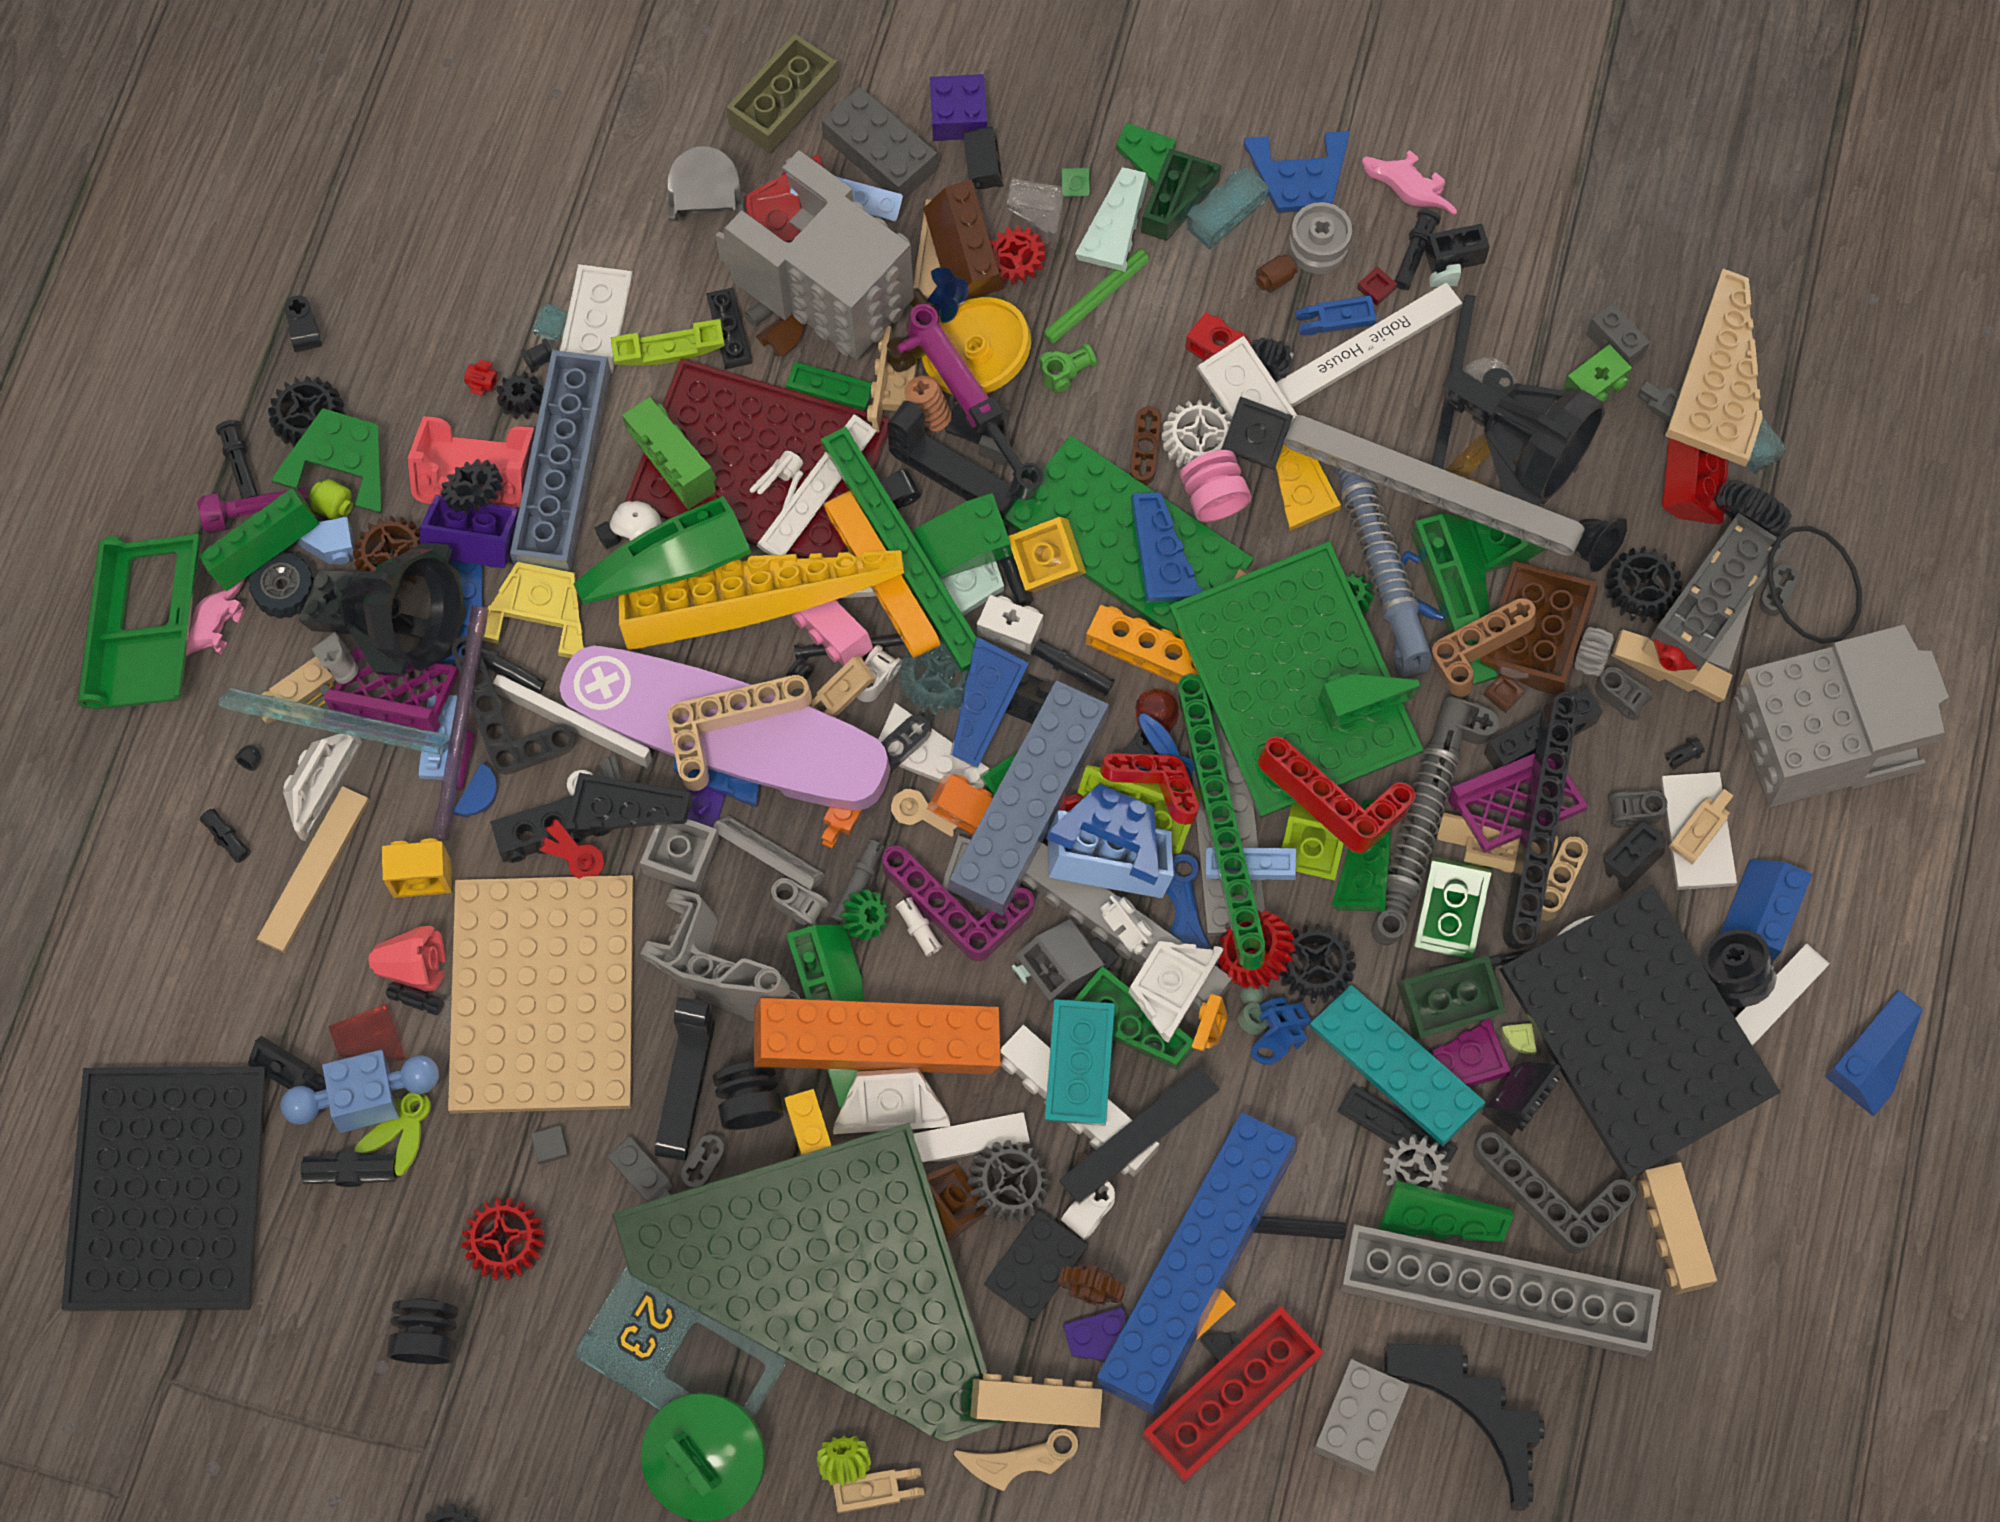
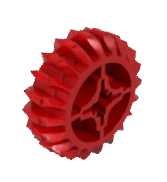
M1257 910L1265 941V961L1260 968L1248 970L1240 965L1230 927H1225L1227 932L1225 937H1219L1220 942L1223 944L1220 946L1223 948V952L1218 960L1219 965L1222 966L1221 970L1228 974L1229 978L1232 977L1231 982L1240 985L1242 988L1249 989L1251 986L1253 989L1259 990L1261 984L1269 987L1271 979L1279 981L1278 974L1281 971L1288 972L1285 966L1286 963L1293 962L1292 956L1289 954L1296 951L1292 944L1295 938L1290 932V926L1280 916L1266 910L1262 912ZM1244 921L1239 923L1238 925L1242 927H1249L1252 924L1250 922ZM1252 948L1245 950V952L1248 954H1255L1258 952L1255 949L1253 950Z
M510 1197L506 1200L505 1206H503L500 1198L495 1199V1207H491L488 1201L483 1203L486 1211L481 1213L476 1208L473 1210V1213L477 1219H466V1224L472 1229L462 1230V1236L469 1239L461 1243L463 1249L469 1250L464 1257L467 1261L474 1260L471 1264L474 1271L482 1267L481 1275L485 1278L491 1271L494 1281L500 1279L501 1272L504 1273L507 1281L511 1280L512 1271H515L519 1277H522L523 1271L520 1268L525 1265L531 1270L533 1265L529 1259L531 1257L535 1260L541 1258V1255L535 1251V1248L541 1249L545 1247V1243L537 1239L545 1235L544 1229L537 1228L542 1224V1221L539 1217L533 1218L535 1214L533 1208L525 1210L526 1204L523 1201L518 1202L515 1207L514 1200ZM505 1217L519 1219L526 1225L527 1230L520 1231L518 1228H508ZM494 1220L493 1230L490 1233L483 1234L482 1238H480L483 1229ZM502 1228L510 1238L509 1240L506 1239L507 1243L504 1244V1249L497 1240V1238L501 1239L499 1236L503 1234ZM524 1240H527L523 1250L512 1259L513 1249L517 1245L524 1244ZM487 1247L488 1250H498L501 1262L485 1258L481 1254L480 1248Z

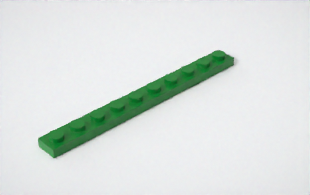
M844 427L822 438L821 445L887 551L901 550L904 573L901 575L961 672L969 669L976 638L975 634L848 429Z

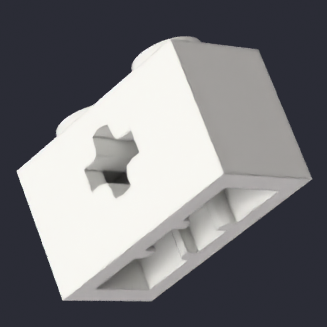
M990 595L977 623V635L1030 655L1043 627V614H1040L1033 607H1021L1013 604V601L1007 597Z

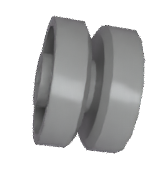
M1319 202L1303 207L1295 215L1289 239V252L1297 266L1313 274H1326L1338 269L1345 262L1353 232L1351 220L1346 212L1336 205Z

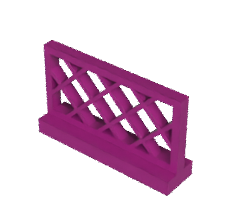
M354 648L351 655L357 664L360 658H366L359 648ZM436 663L422 670L424 674L410 681L407 680L405 675L402 676L405 683L389 690L386 683L400 676H382L378 674L379 679L364 686L361 678L374 672L369 665L359 670L351 681L344 684L337 682L334 690H327L324 700L334 715L437 734L440 728L438 718L459 675L458 667ZM440 674L448 675L444 682L436 686L433 685L432 678ZM358 680L361 688L351 693L344 692L347 685ZM428 681L431 688L415 696L412 688ZM382 685L384 686L386 693L376 698L369 697L368 692ZM408 690L410 691L412 698L402 703L395 702L394 697ZM434 695L437 699L432 709L421 707L420 702Z
M1536 753L1452 787L1448 801L1453 810L1458 809L1484 853L1520 838L1522 828L1515 829L1506 826L1509 815L1524 819L1525 812L1512 809L1515 798L1527 802L1528 795L1517 790L1519 785L1523 783L1530 784ZM1547 758L1548 766L1555 770L1554 761ZM1568 773L1563 795L1573 798L1576 805L1571 808L1561 806L1558 822L1584 812L1588 808ZM1501 793L1512 797L1509 807L1492 802L1493 796ZM1477 804L1486 807L1483 818L1471 814L1467 806ZM1489 809L1506 814L1503 824L1486 819ZM1537 817L1538 823L1545 826V819ZM1483 826L1501 831L1499 837L1487 842L1482 833Z

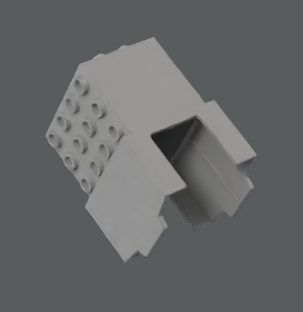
M798 150L792 158L786 160V164L782 169L787 172L788 184L798 194L802 209L789 221L800 233L791 243L784 242L741 210L725 227L724 234L718 232L715 235L719 258L729 267L735 284L786 321L793 314L798 322L801 324L807 323L814 328L815 333L821 339H828L834 343L840 353L845 356L850 355L857 360L873 342L877 343L883 337L885 329L891 323H896L900 319L904 308L914 299L911 245L903 234L894 233L881 218L872 217L859 202H853L851 187Z
M1900 625L1835 642L1830 648L1746 669L1742 681L1737 688L1736 695L1733 697V705L1769 807H1774L1847 787L1855 789L1920 772L1925 765V760H1919L1917 747L1939 742L1945 732L1939 705L1948 700L1949 696L1932 651L1918 650L1905 625Z

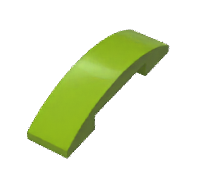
M721 320L693 323L694 329L639 338L638 333L610 337L614 364L626 366L666 364L678 362L681 358L687 360L715 351L725 346Z

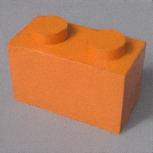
M950 774L941 778L926 809L973 836L994 797L993 794L985 789L974 788L968 784L969 781L965 777L958 774Z

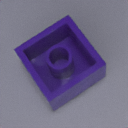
M984 74L930 77L933 141L964 140L963 132L987 127Z

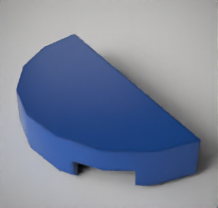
M481 762L453 810L454 815L466 818L482 811L486 812L495 802L498 793L497 781L492 770Z

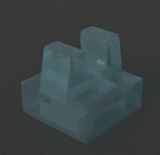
M546 304V307L541 306L532 329L534 335L560 341L565 329L568 313L560 311L554 305Z

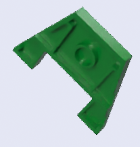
M322 408L274 474L272 483L298 489L305 464L311 463L363 478L355 507L381 514L378 424Z

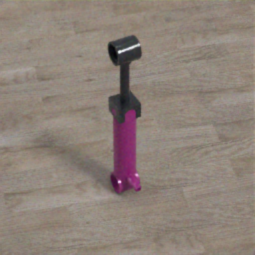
M928 304L916 305L912 309L906 325V331L910 338L898 344V351L903 353L919 345L922 347L967 415L965 422L973 434L977 436L987 431L1013 469L1014 478L1011 483L1013 494L1022 500L1033 499L1044 480L1042 469L1034 463L1027 462L1022 464L997 426L1004 413L993 396L991 398L987 396L939 324L936 310ZM917 321H924L927 325H921ZM1022 479H1029L1033 484H1027Z

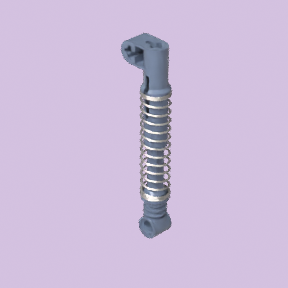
M1332 466L1334 473L1338 474L1342 486L1341 498L1345 504V509L1350 511L1348 518L1353 520L1351 527L1357 529L1354 535L1360 539L1358 546L1363 548L1361 555L1367 557L1364 564L1370 566L1367 572L1373 576L1371 583L1377 585L1374 592L1380 595L1377 600L1383 604L1381 607L1382 615L1385 621L1390 623L1395 636L1393 661L1399 678H1405L1429 672L1432 654L1417 615L1419 609L1418 602L1414 598V592L1411 590V582L1407 580L1408 574L1404 571L1405 566L1401 562V554L1397 552L1398 546L1394 543L1395 538L1391 534V526L1387 524L1388 518L1384 515L1385 510L1381 506L1382 502L1381 498L1378 497L1376 485L1373 481ZM1375 499H1378L1379 504L1373 503ZM1347 505L1353 506L1354 508L1349 509ZM1379 508H1381L1382 514H1381V513H1377L1376 511H1377ZM1353 511H1355L1357 518L1351 517ZM1382 517L1385 518V523L1380 522ZM1357 520H1358V522H1359V524H1360V527H1355V526H1354V523H1355ZM1386 526L1388 527V532L1383 531ZM1362 530L1363 536H1358L1357 532ZM1389 535L1391 536L1392 541L1386 540ZM1365 539L1367 546L1361 545L1360 542Z

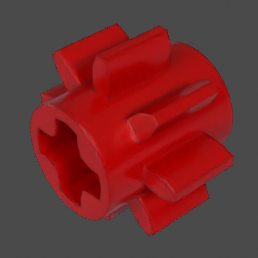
M480 359L479 363H475V365L470 364L467 367L464 383L471 388L470 393L483 396L484 392L494 391L498 382V372L492 368L493 363Z

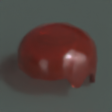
M1155 688L1143 692L1135 704L1137 725L1141 728L1139 716L1147 714L1161 724L1167 732H1171L1177 724L1179 716L1176 698L1163 689Z

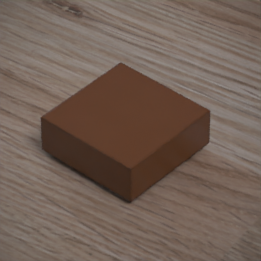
M1501 674L1484 692V696L1506 714L1523 696L1525 690L1510 677Z

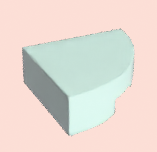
M1460 264L1448 265L1445 271L1440 273L1435 271L1429 278L1430 287H1439L1446 282L1449 286H1458L1461 275Z

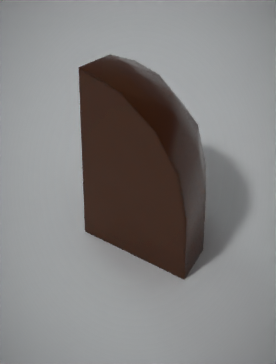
M791 314L786 321L780 317L755 337L764 347L769 344L775 350L774 355L782 357L801 339L803 324L798 322L793 314Z

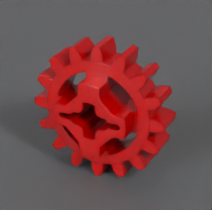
M1017 225L1016 230L1013 232L1009 227H1006V234L1004 235L997 232L998 240H990L1002 282L1004 283L1009 278L1011 284L1015 285L1017 279H1021L1024 284L1026 283L1027 276L1033 279L1036 278L1034 271H1042L1043 266L1041 262L1046 261L1044 252L1046 249L1044 243L1041 242L1039 234L1033 235L1029 227L1025 232H1022L1020 225Z

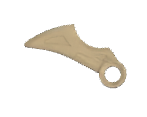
M1057 1429L1049 1435L1046 1443L1000 1453H974L956 1450L954 1455L977 1478L990 1486L1005 1491L1008 1484L1021 1473L1041 1471L1051 1475L1064 1462L1071 1460L1076 1455L1078 1440L1072 1431ZM1060 1436L1069 1438L1072 1443L1071 1450L1066 1454L1057 1453L1053 1447L1054 1441Z

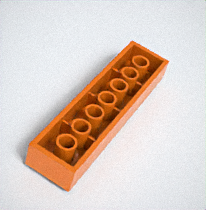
M760 998L754 1007V1067L871 1071L919 1068L921 1072L992 1075L1001 1066L999 1007Z

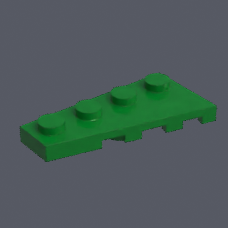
M1363 800L1361 807L1365 810L1375 800ZM1391 830L1364 853H1357L1348 849L1331 905L1338 911L1385 912Z
M1395 1180L1376 1229L1416 1237V1235H1432L1434 1239H1447L1449 1236H1461L1463 1240L1504 1241L1514 1216L1511 1209Z

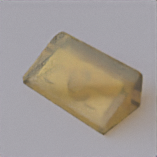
M1478 436L1445 470L1467 478L1491 454L1486 436Z

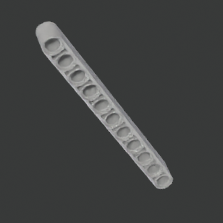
M1295 416L1283 441L1289 449L1564 556L1574 555L1585 530L1582 524L1573 519L1305 416Z

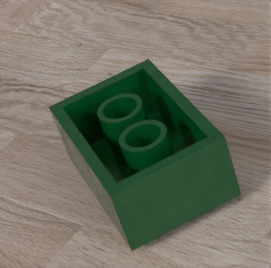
M1489 955L1396 982L1414 1040L1506 1013Z

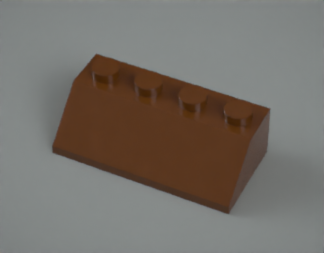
M972 179L945 187L923 209L950 303L953 305L1002 290L1004 286Z

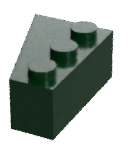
M1169 148L1142 216L1141 233L1167 241L1219 183L1221 165Z

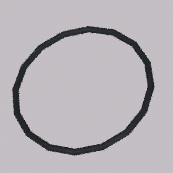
M1812 526L1789 528L1776 538L1768 556L1767 580L1773 602L1785 622L1802 637L1820 644L1839 642L1854 630L1862 612V587L1857 569L1845 548L1829 533ZM1810 531L1825 537L1841 552L1851 569L1857 590L1856 612L1849 628L1837 637L1820 638L1806 633L1789 618L1778 599L1773 580L1774 556L1781 541L1793 532Z

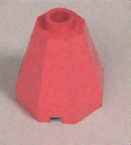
M420 926L377 944L372 952H370L369 966L379 977L423 991H436L444 979L445 970L439 971V962L445 963L446 961L442 935L439 931H433L435 928L432 926Z

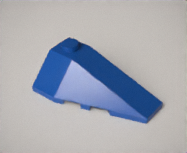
M1898 990L1825 1077L1869 1114L1874 1116L1894 1092L1923 1009Z

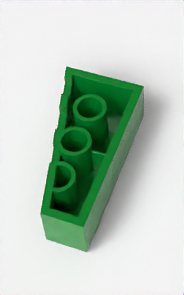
M1102 966L1073 1001L1115 1003L1113 1041L1175 1070H1179L1195 1050L1192 1048L1194 1040L1180 1028H1177L1169 1043L1164 1041L1130 995V988Z

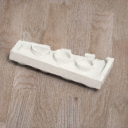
M894 703L880 734L879 741L882 742L912 714ZM913 724L912 728L914 731L912 734H922V725ZM932 728L931 736L899 765L901 768L940 782L941 778L950 774H958L965 777L969 781L968 784L976 789H984L985 785L979 775L990 769L981 762L978 768L951 756L952 742ZM905 733L900 735L908 742L909 745L913 743L909 739L911 735H909L908 737L905 735ZM899 741L891 743L888 748L889 754L891 756L900 755L904 748L903 744Z

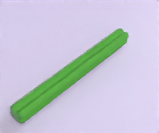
M1142 249L1134 252L1126 259V272L1116 269L1047 327L1044 330V337L1050 343L1058 341L1149 261L1148 254Z

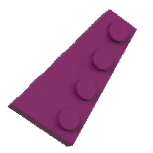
M1489 1018L1481 1022L1480 1026L1470 1032L1466 1031L1457 1036V1039L1451 1043L1433 1050L1431 1054L1468 1087L1510 1076L1511 1070Z

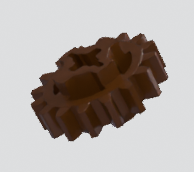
M1088 1264L1087 1266L1078 1265V1267L1074 1268L1062 1267L1057 1281L1058 1285L1063 1286L1062 1288L1071 1290V1297L1078 1298L1092 1305H1105L1109 1301L1113 1303L1122 1302L1125 1292V1285L1121 1284L1120 1281L1112 1280V1273Z

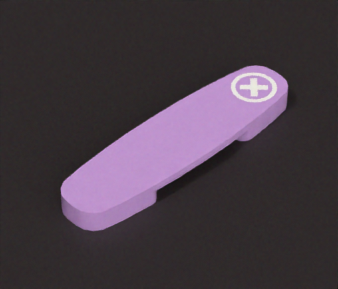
M594 645L583 648L572 656L562 675L560 692L568 709L643 746L646 745L675 757L667 719L668 710L672 705L750 686V684L666 659ZM766 696L762 703H771L775 696ZM739 702L733 709L741 710L747 703ZM809 706L802 710L700 734L708 769L779 789L783 795L793 799L828 807L858 811L869 808L879 800L889 779L890 763L886 749L879 739L853 725ZM710 709L706 712L705 716L712 717L718 710ZM689 716L679 717L676 723H685ZM688 742L681 750L689 751L694 747L695 743Z

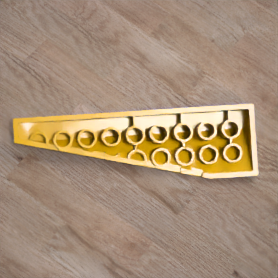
M901 550L864 552L862 556H853L850 552L838 553L837 557L823 558L822 553L810 554L809 558L797 559L796 554L750 556L747 561H740L738 559L700 576L620 595L619 626L627 650H633L772 620L848 596L903 574Z

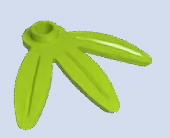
M409 1093L403 1099L396 1098L399 1118L382 1122L358 1142L354 1151L363 1154L375 1151L391 1142L402 1132L396 1152L394 1170L397 1176L405 1174L419 1150L421 1139L420 1121L428 1116L431 1109L430 1099L425 1094ZM420 1103L419 1109L414 1112V1107Z

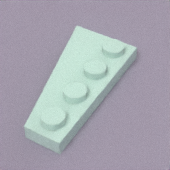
M1121 168L1075 253L1078 260L1126 272V259L1128 252H1131L1133 244L1131 239L1134 229L1137 228V215L1142 207L1148 183V177L1145 172Z

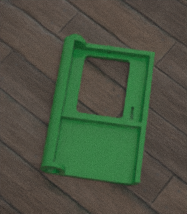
M199 534L148 539L146 541L124 543L121 538L116 536H107L99 541L77 704L88 709H108L172 702L181 699L201 540ZM177 554L168 623L163 626L123 630L132 561L137 558Z

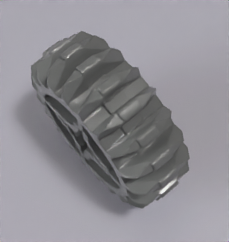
M1006 1140L1003 1147L999 1142H995L992 1144V1149L989 1147L982 1149L983 1156L977 1155L973 1159L977 1166H971L969 1172L976 1177L969 1178L967 1184L976 1188L969 1192V1196L975 1197L978 1195L979 1200L974 1205L976 1208L982 1205L986 1207L983 1212L984 1216L987 1217L993 1211L995 1222H999L1003 1215L1006 1224L1012 1223L1014 1217L1018 1222H1022L1025 1220V1214L1032 1217L1035 1215L1034 1208L1040 1209L1043 1206L1040 1198L1047 1197L1048 1192L1042 1187L1050 1184V1180L1042 1178L1041 1175L1045 1174L1048 1168L1038 1167L1037 1164L1042 1161V1157L1038 1156L1033 1159L1031 1157L1034 1151L1033 1148L1023 1152V1143L1018 1142L1014 1149L1011 1140ZM1000 1159L1015 1161L1022 1167L1018 1169L1010 1168L1005 1162L1002 1163ZM989 1166L993 1170L991 1174L995 1181L994 1186L990 1190L987 1185ZM1016 1174L1018 1175L1013 1180V1184L999 1189L1004 1184L1005 1179L1012 1178ZM1026 1174L1030 1181L1028 1197L1024 1194L1026 1190L1022 1183ZM1005 1195L1011 1201L1015 1200L1017 1205L1004 1204L995 1197Z

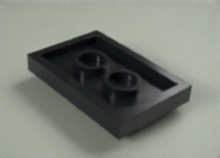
M1038 1210L986 1280L984 1286L1035 1322L1061 1286L1057 1282L1061 1268H1065V1266L1074 1268L1088 1249V1245Z

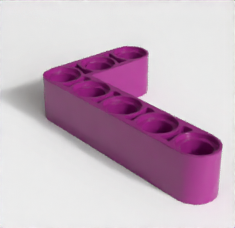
M892 846L883 853L882 862L885 875L908 898L912 897L915 905L971 960L983 961L988 958L1033 914L1034 897L1028 889L1020 887L1017 889L1004 916L990 910L980 921H977L905 849L899 846ZM896 858L904 862L902 866L897 868L891 867L888 864L892 859ZM916 878L924 882L919 888H913L908 883ZM933 899H941L945 903L940 908H933L929 905ZM1017 900H1024L1028 903V906L1020 910L1015 908L1013 903ZM954 919H961L965 922V925L962 928L955 929L950 926V922ZM1000 919L1005 921L1007 926L1003 929H995L991 924L995 920ZM980 939L986 945L982 949H974L970 943Z

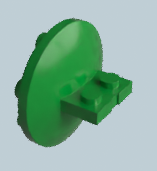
M692 1393L671 1401L653 1417L642 1441L641 1465L649 1489L665 1508L689 1520L714 1521L735 1513L754 1496L762 1481L765 1470V1446L757 1424L743 1407L719 1394Z

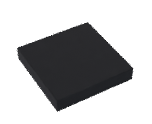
M1240 396L1221 450L1233 451L1237 457L1274 470L1293 416Z

